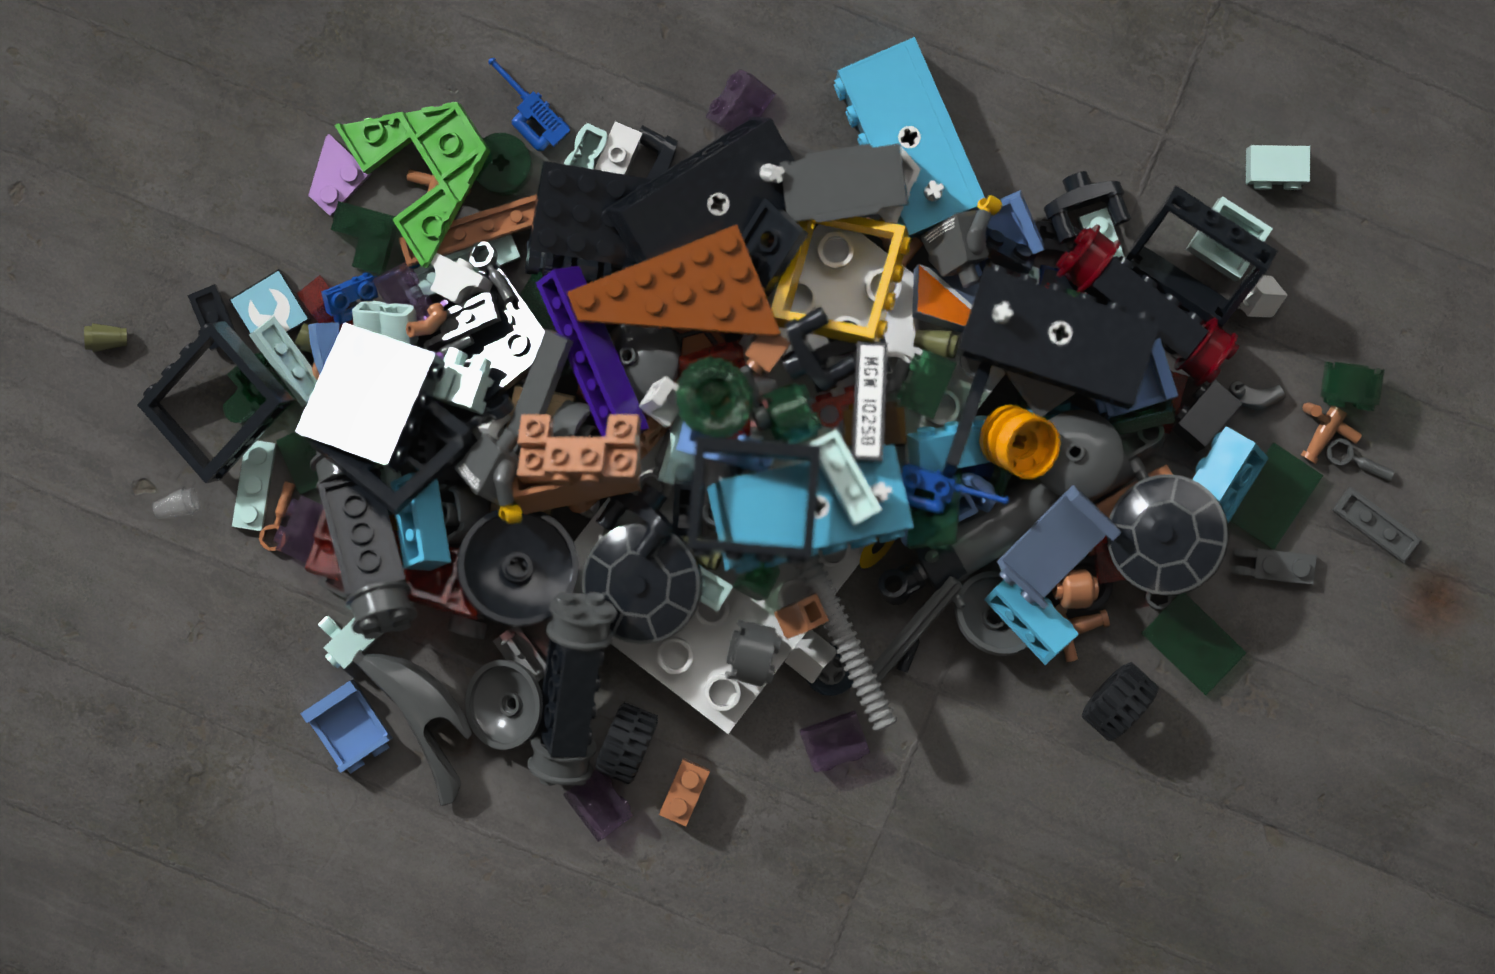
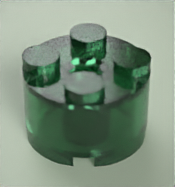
M494 133L486 136L483 140L490 149V153L476 180L485 190L494 195H513L520 191L530 180L533 172L532 157L525 144L514 135ZM500 158H505L506 162L510 163L504 166V171H500L495 166V163L500 162Z
M1325 361L1320 397L1324 398L1323 402L1327 403V405L1345 407V402L1353 403L1354 407H1357L1356 409L1374 411L1375 405H1380L1385 369L1376 367L1375 373V369L1368 368L1369 366L1335 361V366L1333 367L1332 362Z
M794 381L760 395L761 402L767 400L768 407L766 410L772 423L770 429L776 441L782 439L784 443L803 444L818 437L817 431L822 429V424L816 412L811 413L807 403L811 398L805 384L798 386Z

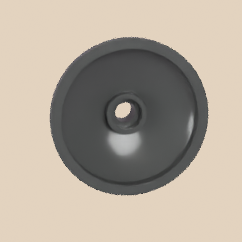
M618 324L610 332L609 336L639 405L653 383L665 376L675 382L681 365V348L678 338L671 328L659 329ZM632 352V358L628 361V356Z
M1069 410L1051 418L1049 421L1058 430L1061 444L1059 455L1054 465L1044 475L1039 476L1042 483L1053 493L1061 497L1072 485L1088 499L1106 491L1117 479L1124 458L1123 444L1115 427L1103 416L1088 410ZM1074 447L1081 449V455L1077 458L1071 457L1070 454Z
M987 571L976 574L969 578L960 590L964 596L963 599L966 602V606L959 609L955 604L954 607L956 621L961 632L975 647L992 655L1009 656L1023 651L1028 646L984 600L1004 580L999 575L1001 572ZM987 618L991 619L994 625L989 623Z
M511 660L489 662L474 674L468 685L465 698L466 715L473 732L486 745L502 750L520 747L534 736L542 719L543 698L539 684L533 674L520 663Z

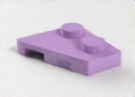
M328 134L324 141L308 196L332 217L367 180L371 173H364L355 158Z

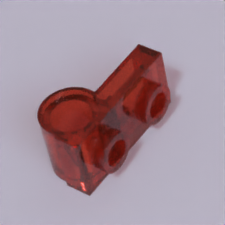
M855 384L844 387V394L833 397L832 392H828L814 397L816 402L810 404L813 416L820 426L831 429L840 424L843 418L842 408L849 406V404H854ZM826 406H832L838 412V418L833 423H827L821 418V410Z

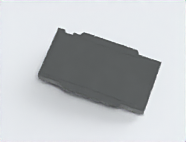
M870 144L809 153L806 155V159L780 163V166L785 170V173L782 174L786 212L796 223L810 220L826 222L877 214L881 209L909 205L900 144L874 148Z

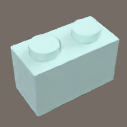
M1250 145L1246 149V184H1254V189L1267 190L1272 189V185H1284L1285 190H1300L1302 185L1310 182V146Z

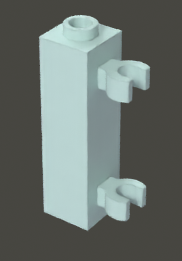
M405 575L406 582L411 586L409 600L412 605L423 592ZM326 616L318 625L332 638L324 647L328 652L325 657L337 669L340 666L343 669L348 668L353 663V657L358 650L361 649L365 652L379 638L365 639L364 635L353 632L351 625L354 622V618L341 629L330 616Z

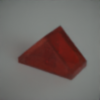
M321 275L297 294L319 323H336L334 317L327 314L321 291L329 289L330 286ZM353 320L346 322L347 324L354 325ZM339 324V332L343 324Z

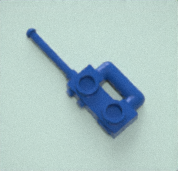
M490 58L488 61L489 65H492L523 99V102L516 107L519 113L512 119V125L537 151H543L550 144L555 147L571 132L570 127L549 108L550 104L547 101L543 102L540 99L542 96L539 92L536 94L533 91L529 94L527 91H524L495 61L496 58ZM531 118H534L546 130L541 137L526 123Z
M417 264L411 267L405 265L381 276H373L369 272H364L358 277H352L351 280L321 291L326 313L333 316L334 321L339 324L353 320L352 309L355 306L346 309L351 302L358 299L361 301H373V299L379 297L376 285L415 267L419 268L421 265Z
M911 464L903 465L901 475L908 505L911 507L941 514L945 510L946 502L951 503L954 492L970 494L1000 502L1003 505L1009 503L1008 497H1001L963 487L962 484L957 483V477H953V479L944 477L940 470L935 472ZM916 488L933 492L935 500L914 495Z

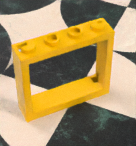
M859 216L826 222H816L815 220L797 222L808 233V236L779 280L771 307L777 326L785 328V323L794 318L798 320L805 316V314L791 312V307L815 225L819 224L892 239L868 326L862 327L829 320L830 323L811 333L856 344L857 341L880 342V338L883 339L884 333H887L888 322L885 321L887 313L892 311L895 305L896 293H893L895 285L900 283L903 277L904 266L901 265L904 255H908L910 252L911 238L906 227Z

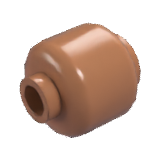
M1086 569L1071 570L1052 589L1054 599H1058L1060 605L1065 609L1087 608L1092 605L1093 600L1098 598L1099 593L1096 577L1092 576Z

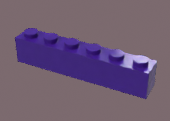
M580 266L553 269L536 282V285L557 333L573 341L568 359L601 436L606 437L609 415H639L641 418L640 434L649 429L648 423L641 408H639L638 400L605 324L578 322L567 292L587 284Z

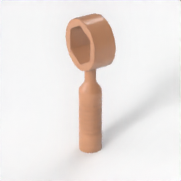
M284 481L281 496L275 510L274 525L265 526L259 534L260 544L268 551L280 550L287 542L286 531L280 524L287 515L296 486L294 483ZM276 528L282 535L279 546L270 547L264 541L267 530Z

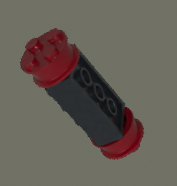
M1098 224L1092 229L1090 227L1088 229L1084 228L1074 240L1077 244L1074 249L1069 253L1066 251L1056 263V266L1059 268L1056 276L1058 278L1064 276L1077 286V293H1082L1085 289H1089L1107 305L1111 302L1126 307V313L1137 315L1138 312H1143L1154 316V322L1161 324L1156 339L1160 338L1163 349L1174 358H1177L1174 369L1176 371L1182 369L1191 376L1196 387L1206 381L1209 384L1212 383L1221 371L1218 367L1225 359H1231L1239 349V345L1236 344L1238 335L1236 333L1228 334L1217 325L1218 319L1215 317L1203 325L1205 321L1191 311L1188 313L1181 310L1179 307L1182 303L1169 293L1164 294L1157 291L1158 284L1147 275H1137L1132 271L1135 266L1123 256L1113 257L1121 242L1119 240L1113 242L1099 231L1101 226Z

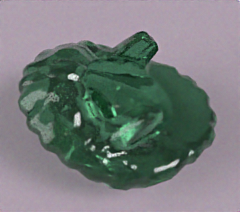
M708 356L705 359L700 358L696 362L690 363L688 368L682 372V377L677 382L678 389L676 390L678 414L691 430L700 432L705 436L722 438L730 437L743 429L753 409L754 398L752 395L753 389L739 368L734 367L730 361Z

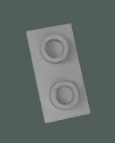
M520 627L508 629L493 641L506 660L515 661L526 667L533 674L537 682L544 678L546 663Z

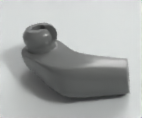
M1236 381L1228 388V391L1242 402V406L1254 410H1264L1285 398V393L1280 385L1257 390Z

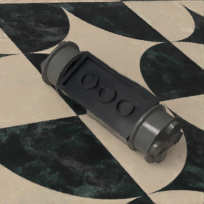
M316 451V456L312 458L310 466L317 473L319 479L316 484V490L321 496L347 597L345 601L346 607L353 612L354 622L351 625L353 632L364 635L365 639H374L385 632L409 629L412 626L411 622L417 617L418 612L410 604L409 594L411 593V586L406 582L387 508ZM348 453L359 463L364 459L360 456ZM373 467L370 472L380 479V470Z
M560 592L550 603L553 620L549 622L546 630L550 638L542 688L543 714L538 731L531 738L534 754L528 760V769L544 785H584L593 774L590 758L595 755L597 748L596 743L592 739L590 724L591 719H594L596 716L594 697L595 692H599L600 689L598 670L599 666H602L604 663L603 648L611 644L613 640L610 623L615 620L617 611L611 603L604 600V596L600 593L571 594Z

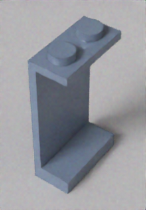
M1072 485L997 561L1002 570L999 575L1010 586L1016 583L1023 590L1020 594L1032 606L1037 603L1045 609L1048 604L1044 597L1106 535L1113 541L1121 532L1115 523Z

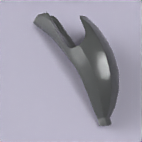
M361 649L358 650L352 662L358 665L401 709L430 766L440 806L451 804L456 800L461 780L430 731L428 721L435 717L446 718L468 739L472 732L459 704L446 687L423 667L401 657L385 654H366Z

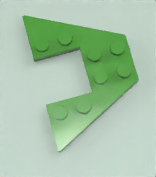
M458 102L446 103L440 107H425L408 113L387 114L381 118H366L364 121L349 124H336V129L360 168L366 174H370L413 141L439 184L392 220L421 267L427 269L490 153L487 144L462 105Z

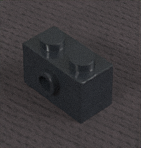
M1216 380L1208 386L1203 383L1192 395L1196 399L1190 407L1184 405L1174 416L1177 422L1171 429L1197 452L1210 443L1242 404Z

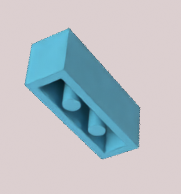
M409 473L391 481V489L396 492L416 473ZM435 479L396 516L404 569L431 571L451 562L438 480Z
M1003 580L984 600L1041 662L1046 665L1067 647L1079 633L1074 629L1073 624L1055 609L1049 598L1044 597L1048 604L1045 609L1037 603L1032 606L1020 594L1023 590L1016 583L1010 586Z

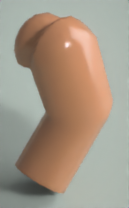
M434 303L427 309L430 315L427 319L407 323V335L409 337L433 334L447 318V312L444 311L443 305Z

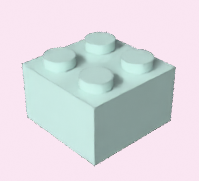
M1223 196L1212 207V209L1264 242L1273 229ZM1199 230L1185 249L1233 281L1241 279L1250 263Z

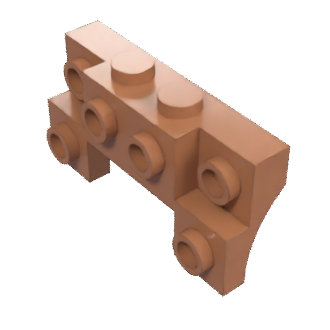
M521 415L517 442L521 447L517 476L522 483H553L558 486H568L570 483H582L586 486H598L599 483L639 484L641 472V418L639 415H609L606 437H552L554 419L551 415Z

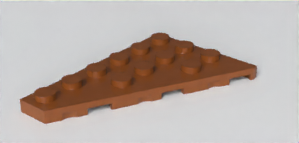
M737 225L567 292L577 320L580 323L596 322L606 325L622 324L646 328L688 329L711 333H739L740 335L753 334L772 337L781 335Z

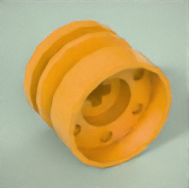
M1004 405L995 409L986 418L981 427L979 437L981 452L988 461L1022 479H1034L1044 475L1054 465L1059 455L1061 444L1059 432L1053 423L1017 405Z

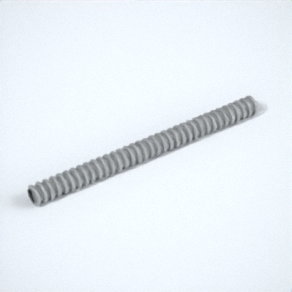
M755 426L746 429L748 430L747 432L740 434L760 441L763 439V436H759L757 433L759 428ZM772 461V464L769 466L768 470L775 469V461ZM820 555L812 556V560H805V565L796 564L795 567L800 569L801 573L799 575L805 579L803 582L804 586L808 585L809 587L808 594L813 595L817 593L829 619L823 626L830 631L828 636L833 638L832 644L838 648L836 653L842 656L840 661L846 665L844 670L850 673L848 675L849 680L853 679L854 681L852 686L858 690L856 693L857 697L861 696L862 698L860 703L865 705L866 709L864 711L870 715V718H868L869 722L874 723L873 730L880 731L895 724L898 718L892 715L894 710L892 707L889 708L888 704L890 702L884 698L886 693L879 688L881 683L876 681L877 675L871 671L873 666L867 663L869 658L863 654L865 649L859 646L861 643L860 639L856 640L855 638L857 633L851 629L853 626L852 622L848 623L847 621L849 616L844 614L843 610L845 608L839 604L840 597H836L834 594L837 591L831 587L832 580H828L826 577L829 575L828 572H824L822 569L824 564L818 560Z

